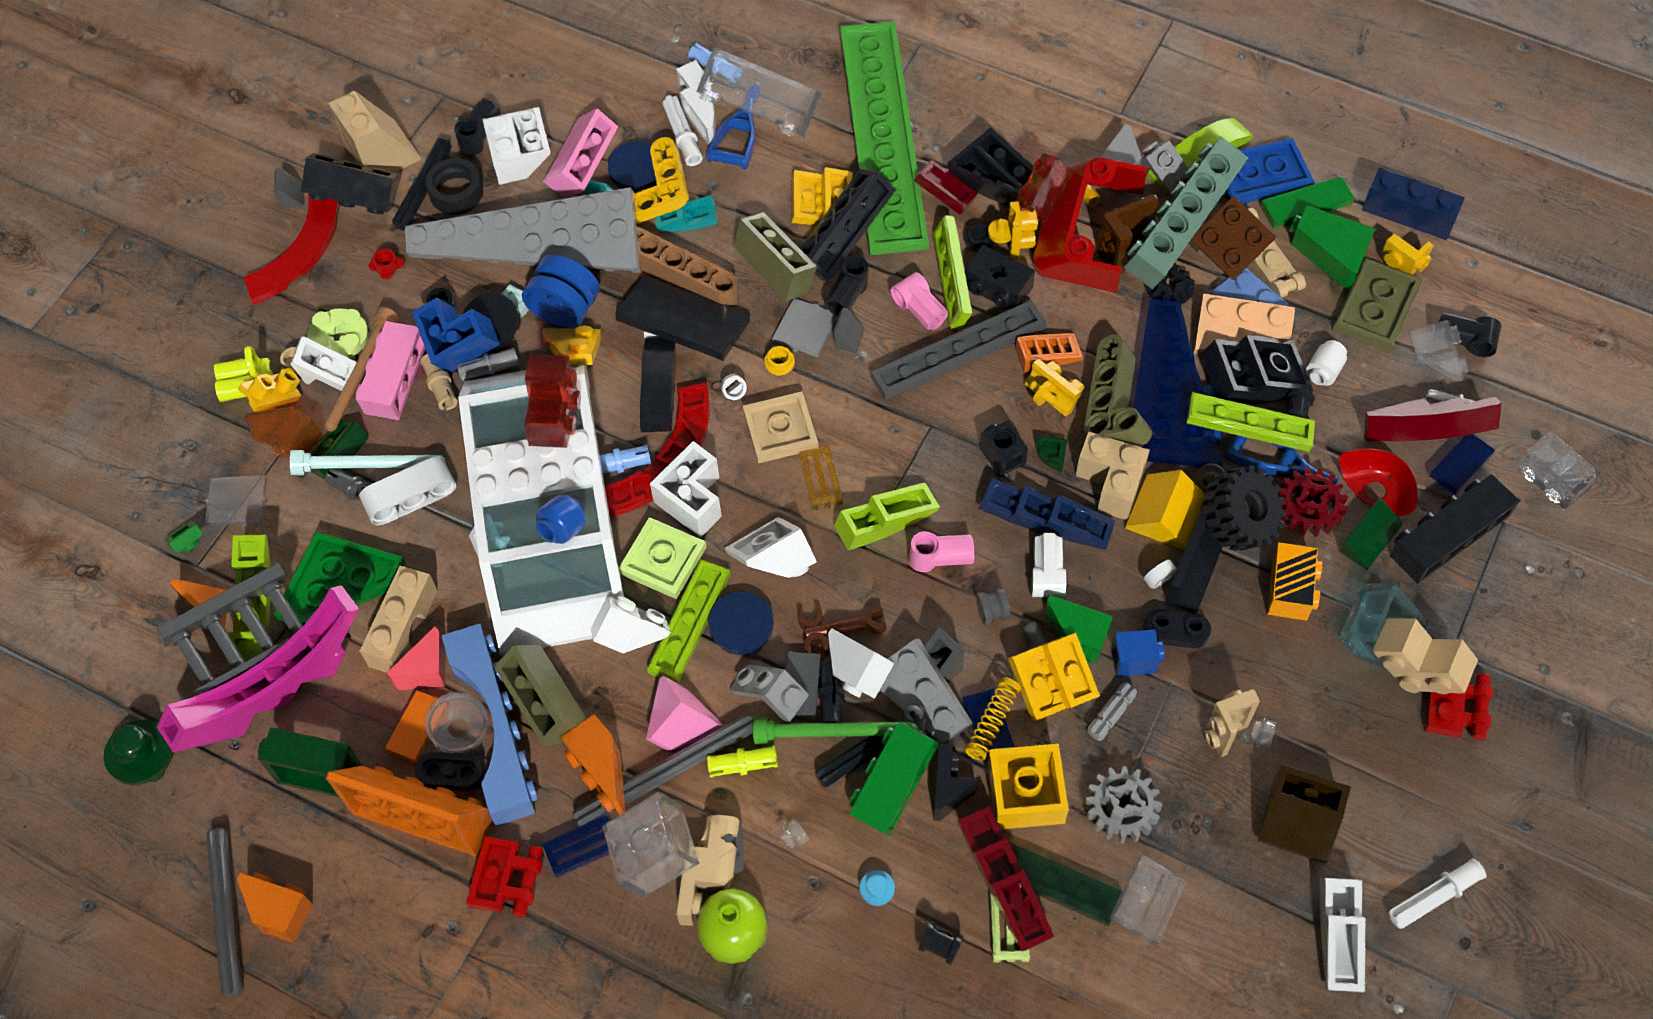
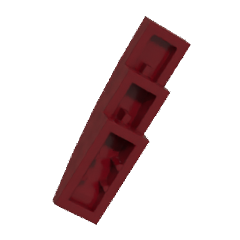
M1460 397L1430 404L1425 398L1369 411L1365 414L1364 438L1366 441L1396 442L1436 440L1499 429L1502 403L1496 397L1467 404Z
M988 806L958 820L957 823L973 858L1021 952L1054 938L1055 936L1024 870H1021L1008 839L1004 838L991 807Z

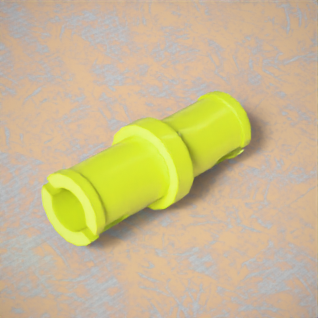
M775 745L747 751L744 748H738L735 753L707 756L710 778L733 773H740L743 776L748 775V771L778 767Z

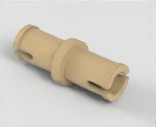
M425 354L421 358L420 363L427 375L426 383L429 390L434 392L439 409H453L457 405L458 400L450 386L452 380L449 373L431 364L428 354Z

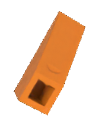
M593 714L560 737L567 749L562 754L573 770L577 767L582 770L579 775L590 791L594 788L598 790L597 798L603 808L608 813L614 810L619 818L623 820L626 818L621 753L611 733Z

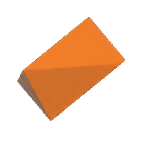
M173 579L169 582L178 596L191 609L226 591L178 579ZM227 614L221 616L223 618L221 623L224 626V628L226 625Z

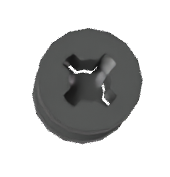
M1003 587L994 589L993 593L990 594L984 592L976 594L978 612L984 625L992 623L997 618L1002 620L1011 618L1009 601Z

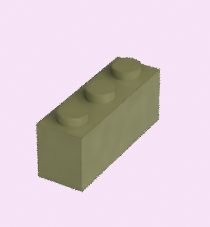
M764 212L740 219L733 247L785 301L808 294L817 266Z
M513 645L494 666L542 746L564 745L560 737L587 719L541 645Z

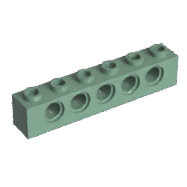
M1220 137L1213 145L1209 142L1205 145L1197 156L1201 159L1199 164L1194 161L1185 172L1186 182L1180 181L1170 193L1173 200L1171 202L1166 200L1156 212V215L1160 218L1157 222L1151 220L1141 233L1145 236V239L1142 242L1137 240L1127 253L1131 258L1124 268L1151 289L1166 276L1248 160L1245 154L1223 137Z

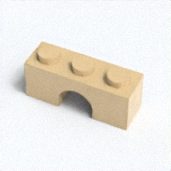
M399 566L360 649V653L369 668L387 673L412 649L409 642L412 623L416 617L426 618L438 592L430 574Z

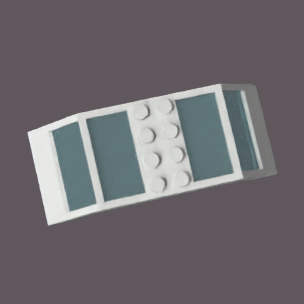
M556 364L464 381L458 396L479 564L501 656H504L513 645H541L542 648L593 639L590 629L607 596L615 599L619 596L624 597L589 394L590 384L586 365ZM557 495H567L579 500L585 510V527L564 544L545 541L536 529L537 511Z

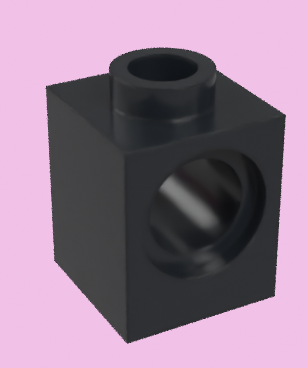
M1009 420L1001 424L990 425L981 433L980 450L999 477L1026 464L1028 447ZM997 445H1006L1007 448H1000Z

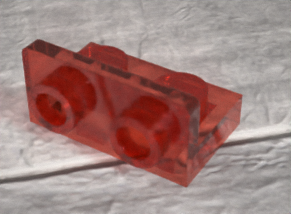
M1042 153L1041 157L1034 163L1027 183L1018 193L1016 202H1019L1020 210L1033 212L1036 209L1037 220L1046 224L1074 171L1062 164L1060 158Z

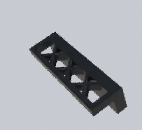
M859 169L800 247V250L817 266L815 274L822 281H829L895 193L896 189L879 171Z
M1204 501L1203 506H1207L1208 502ZM1203 506L1166 599V603L1192 613H1197L1223 548L1219 544L1221 538L1215 539L1211 534L1214 531L1213 526L1207 527L1205 520L1210 518L1208 513H1203Z

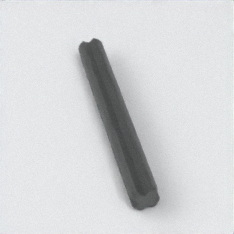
M224 828L208 830L206 837L220 991L225 998H232L241 995L243 988L228 833Z

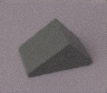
M938 628L925 645V648L946 682H949L963 669L964 649L942 628Z

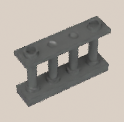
M279 562L157 627L158 637L164 647L171 643L174 646L178 645L203 685L195 690V696L215 689L242 675L265 660L290 639L288 638L277 645L274 644L251 607L253 599L262 594L265 597L269 596L293 635L303 627L280 590L282 588L281 584L285 582V572ZM232 610L235 613H240L263 650V653L246 662L221 623L223 619L221 616ZM201 627L210 630L233 667L232 670L216 679L190 639L192 637L191 633Z

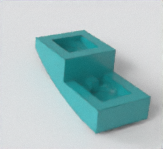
M709 195L689 201L680 209L655 217L656 229L658 231H688L717 225V209L713 196Z

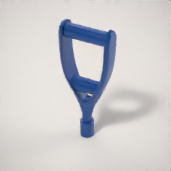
M751 86L744 106L719 127L707 151L708 162L716 161L741 166L742 169L748 168L755 145V124L752 108L759 96V88ZM731 129L751 132L745 155L717 150L722 139Z
M1235 435L1228 450L1224 451L1226 460L1241 467L1254 466V469L1260 467L1265 470L1264 474L1292 475L1294 471H1297L1303 476L1305 468H1309L1311 474L1314 475L1318 471L1309 465L1294 448L1273 443L1271 444L1283 452L1278 465L1265 463L1240 454L1248 439L1243 436ZM1294 462L1297 467H1293L1292 463ZM1324 472L1322 477L1327 478L1331 474ZM1335 476L1332 483L1336 485L1339 478Z

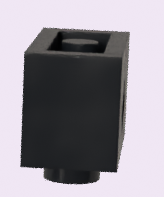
M982 245L965 269L968 290L972 294L982 296L993 301L997 306L1010 310L1021 305L1032 290L1035 270Z

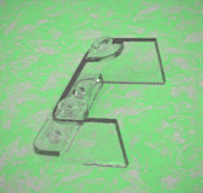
M713 46L696 88V92L700 93V99L715 104L717 100L724 101L772 121L780 126L779 132L794 137L796 133L804 137L821 96V93L813 88Z

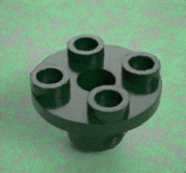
M147 719L131 721L118 728L111 735L104 749V764L107 771L117 781L127 785H142L148 782H156L164 776L165 770L172 760L173 752L157 729L158 722Z

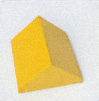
M1182 470L1148 474L1125 529L1185 551L1205 501L1203 500L1204 492Z

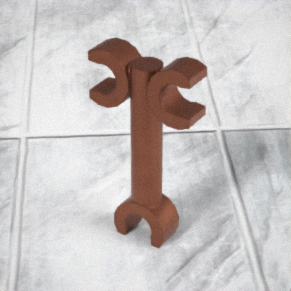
M880 606L870 608L866 616L822 624L823 614L819 607L815 608L816 618L813 621L806 620L803 611L798 612L799 626L805 630V653H811V647L814 644H820L823 647L824 654H828L829 641L826 637L831 628L841 634L868 629L874 634H882L886 631V622L875 623L872 621L875 617L883 616V609Z

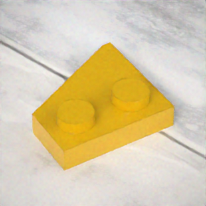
M578 326L574 329L543 328V341L550 343V350L554 355H557V359L562 365H593L601 343V329H592L590 326Z

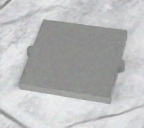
M793 298L772 341L792 348L793 352L801 351L818 357L839 316L832 314L830 310L819 307L818 303L813 305Z

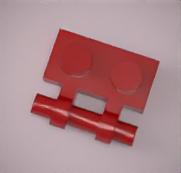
M1478 674L1476 685L1468 684L1465 693L1439 694L1437 692H1428L1425 732L1460 738L1463 734V727L1473 728L1472 738L1474 740H1486L1487 729L1491 728V715L1488 714L1489 701L1493 700V688L1490 686L1491 676L1488 674ZM1465 699L1475 701L1474 713L1464 712Z
M485 836L466 905L469 908L502 913L506 900L514 901L512 915L525 918L528 906L532 905L535 893L532 891L536 876L540 875L543 863L541 862L543 849L537 846H530L528 856L521 857L518 856L520 850L518 842ZM514 870L523 872L519 888L510 886Z

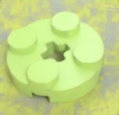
M333 309L327 312H318L313 316L312 324L307 332V338L351 360H355V355L366 346L370 333L365 321L357 310ZM337 333L345 334L340 336V340L335 341L333 338V336Z

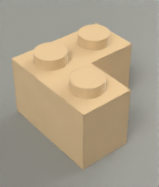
M1088 431L1079 457L1076 476L1104 485L1097 512L1128 521L1146 468L1149 449Z
M1387 618L1373 649L1374 654L1399 682L1401 688L1411 693H1418L1419 691L1437 692L1439 694L1465 693L1478 662L1477 657L1463 640L1432 639L1417 619Z

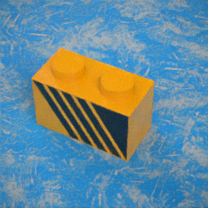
M1278 542L1272 557L1267 615L1307 621L1312 609H1318L1320 590H1315V581L1320 580L1322 572V561H1317L1318 548Z

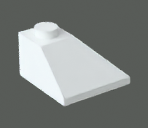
M780 517L775 518L725 548L727 554L748 567L788 578L803 575L809 570V566L817 562L801 528Z

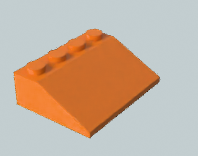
M357 766L331 771L326 777L352 815L477 857L484 837L487 835L493 822L487 805L478 799L469 797L466 801L455 797L456 795L448 789L437 787L436 790L424 787L425 784L413 777L407 776L405 780L394 777L391 771L380 766H375L374 770L365 766Z

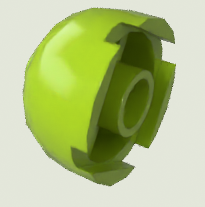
M733 888L720 890L708 897L700 908L696 923L699 942L706 952L711 954V957L717 961L730 964L744 962L751 958L752 954L757 952L759 947L761 949L765 943L768 931L766 914L758 900L746 891Z

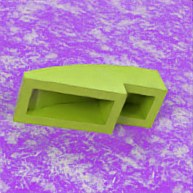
M924 482L871 496L868 504L841 510L834 527L849 551L902 531L937 512L940 506Z

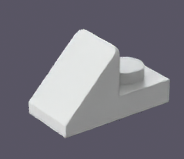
M302 336L290 364L306 384L309 385L317 379L342 391L357 362Z

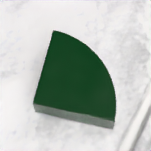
M1036 435L1035 448L1041 461L1048 467L1062 472L1067 440Z

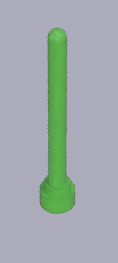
M755 717L753 738L755 745L769 744L770 741H776V737L884 736L890 726L895 727L897 722L776 724V721H770L769 717ZM901 722L904 725L917 731V725L915 723Z

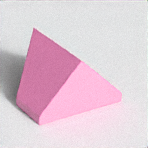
M665 676L660 677L646 740L672 752L695 743L724 727L688 689Z

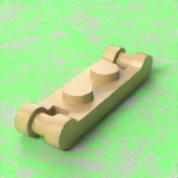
M1252 207L1248 208V210L1259 220L1256 210ZM1275 241L1251 263V266L1262 281L1281 298L1286 297L1288 292L1292 290L1297 292L1306 287L1304 276L1300 272H1296Z

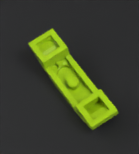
M1227 118L1200 129L1174 148L1189 168L1194 161L1199 164L1201 159L1197 156L1208 142L1213 145L1220 137H1223L1234 147L1239 148L1252 140L1253 135L1235 118ZM1151 168L1147 176L1167 194V190Z
M233 535L231 567L236 569L235 585L270 567L267 535ZM262 594L252 600L251 607L268 632L271 599L269 596L265 597ZM234 612L233 632H228V635L246 662L263 653V650L240 613Z

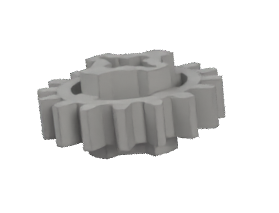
M1126 766L1122 767L1120 774H1116L1111 767L1108 768L1107 778L1098 774L1095 779L1096 785H1089L1087 793L1090 797H1086L1085 807L1092 809L1088 811L1087 819L1097 820L1094 828L1096 832L1103 828L1107 830V840H1110L1116 834L1119 836L1120 843H1124L1127 835H1130L1133 841L1137 842L1140 837V831L1148 836L1152 830L1150 824L1157 825L1160 816L1157 812H1160L1162 803L1154 800L1158 798L1160 791L1159 789L1150 790L1149 787L1152 779L1150 777L1144 781L1139 779L1140 770L1138 769L1133 775H1129ZM1137 791L1141 794L1144 801L1140 799ZM1122 801H1125V802L1128 803V804L1125 806V808H1121V807L1118 806V805H1119ZM1102 808L1107 810L1110 818L1105 815Z

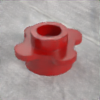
M381 249L373 255L368 267L370 271H376L382 279L387 280L392 278L397 269L404 266V261L401 257L397 258L392 250Z

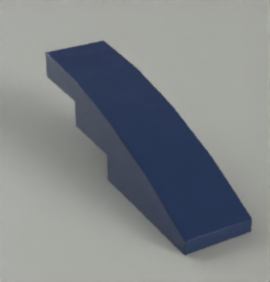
M994 478L988 481L978 508L1042 534L1054 533L1056 536L1062 537L1063 540L1104 550L1108 546L1116 521L1059 494L1053 499L1027 486H1024L1020 491Z

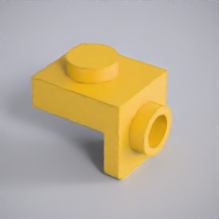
M1394 233L1387 239L1380 258L1389 267L1413 275L1417 270L1422 272L1432 260V257L1429 255L1434 245L1428 241L1421 249L1417 250Z

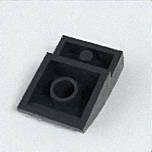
M1245 335L1239 342L1215 339L1201 353L1217 398L1250 405L1286 400L1289 390L1293 388H1301L1310 392L1314 391L1294 340Z

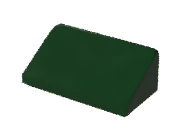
M341 420L336 430L328 431L311 451V456H355L368 440V435L356 422ZM311 469L313 474L325 479L327 473L337 478L335 474L329 471L330 469Z
M1379 498L1345 540L1340 553L1368 570L1402 527L1403 523L1388 505Z

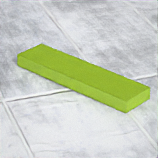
M945 215L933 232L946 310L948 311L949 327L951 330L960 331L972 315V308L955 217Z
M1192 392L1189 398L1187 424L1310 452L1313 447L1314 420Z
M702 559L700 560L668 625L671 632L667 638L661 639L647 667L648 674L658 678L665 676L679 684L707 626L710 611L720 599L731 576L730 569Z

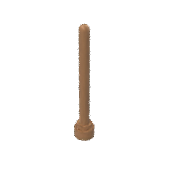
M379 307L373 317L374 330L324 424L327 431L332 432L336 430L366 372L367 361L369 358H372L376 348V337L379 332H382L385 322H399L400 317L395 311L386 307Z

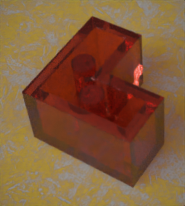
M530 354L525 375L529 404L524 428L528 446L567 448L569 436L574 435L576 430L574 410H579L581 403L580 391L575 390L577 383L576 369H571L569 356Z

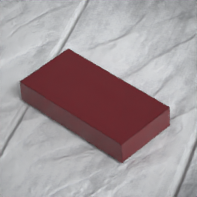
M931 160L914 180V182L959 215L969 207L978 195L976 191L934 160Z

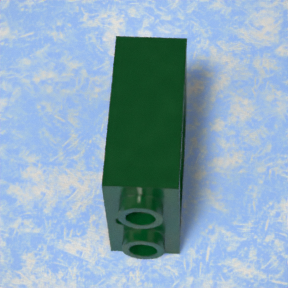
M270 727L267 737L261 740L258 747V760L277 784L339 797L326 779L328 773L363 766L349 744Z

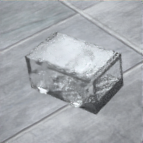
M1552 431L1525 451L1516 466L1527 480L1537 485L1552 502L1557 503L1564 510L1588 492L1601 474Z

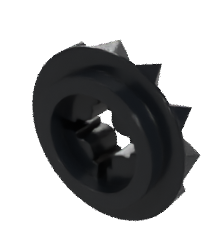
M1178 265L1175 268L1171 267L1166 276L1153 289L1146 285V290L1149 296L1161 305L1179 306L1186 303L1192 297L1195 280L1191 279L1189 271H1182ZM1168 278L1172 280L1173 284H1176L1174 292H1172L1169 284H1166Z

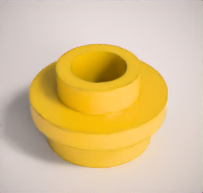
M775 346L768 351L764 358L765 368L773 375L781 376L788 374L795 365L794 355L786 347ZM778 361L784 362L782 364H776V362Z

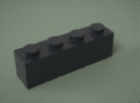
M1493 474L1482 481L1479 478L1475 479L1465 488V493L1459 498L1453 495L1441 506L1442 510L1438 513H1428L1418 522L1417 528L1413 531L1406 529L1395 538L1394 543L1396 545L1390 557L1417 584L1512 515L1520 500Z

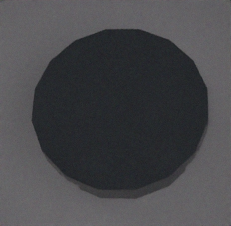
M494 292L481 294L470 301L463 314L474 309L488 317L500 345L488 352L500 350L509 345L515 338L514 335L517 330L519 331L521 325L520 312L513 301L503 294Z

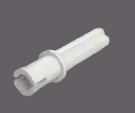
M667 95L662 104L676 137L675 144L681 149L686 164L688 166H696L703 160V156L696 143L697 136L691 131L678 97Z
M1472 858L1450 873L1443 872L1440 875L1441 879L1389 911L1391 922L1398 929H1403L1453 897L1460 898L1463 895L1462 891L1479 880L1486 878L1483 866L1476 859Z

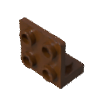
M1156 195L1137 199L1129 205L1111 209L1106 214H1103L1097 252L1106 264L1122 267L1121 274H1124L1126 270L1124 266L1129 259L1127 253L1130 244L1144 239L1145 236L1141 233L1151 220L1155 221L1159 202Z
M1233 196L1193 236L1188 245L1196 252L1201 250L1231 280H1235L1275 240L1276 236Z

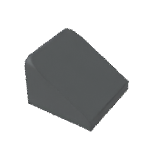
M275 168L274 191L281 207L285 209L303 206L304 192H301L302 182L283 169Z
M843 307L834 329L835 349L856 353L864 334V328L850 310Z

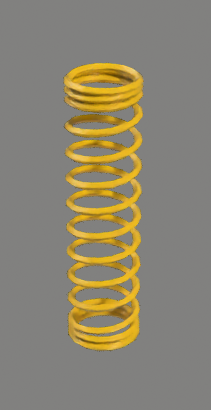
M1002 677L998 683L999 688L995 689V695L991 696L992 702L988 703V708L984 710L985 715L981 716V722L977 724L978 729L973 732L975 736L970 737L971 743H968L965 748L966 754L976 760H985L987 757L986 753L989 750L981 744L973 743V738L987 746H992L990 740L977 736L976 732L980 731L986 737L996 739L992 732L980 729L979 725L983 724L989 730L999 732L998 727L984 722L983 718L987 717L996 725H1003L1000 719L987 715L986 712L990 710L997 717L1006 718L1002 711L1008 712L1010 709L1005 704H1013V701L1008 697L1017 698L1016 694L1021 690L1019 683L1011 678ZM1001 690L1006 696L998 695L997 691ZM997 697L1003 703L996 702L993 698ZM993 703L1000 710L990 708V704Z

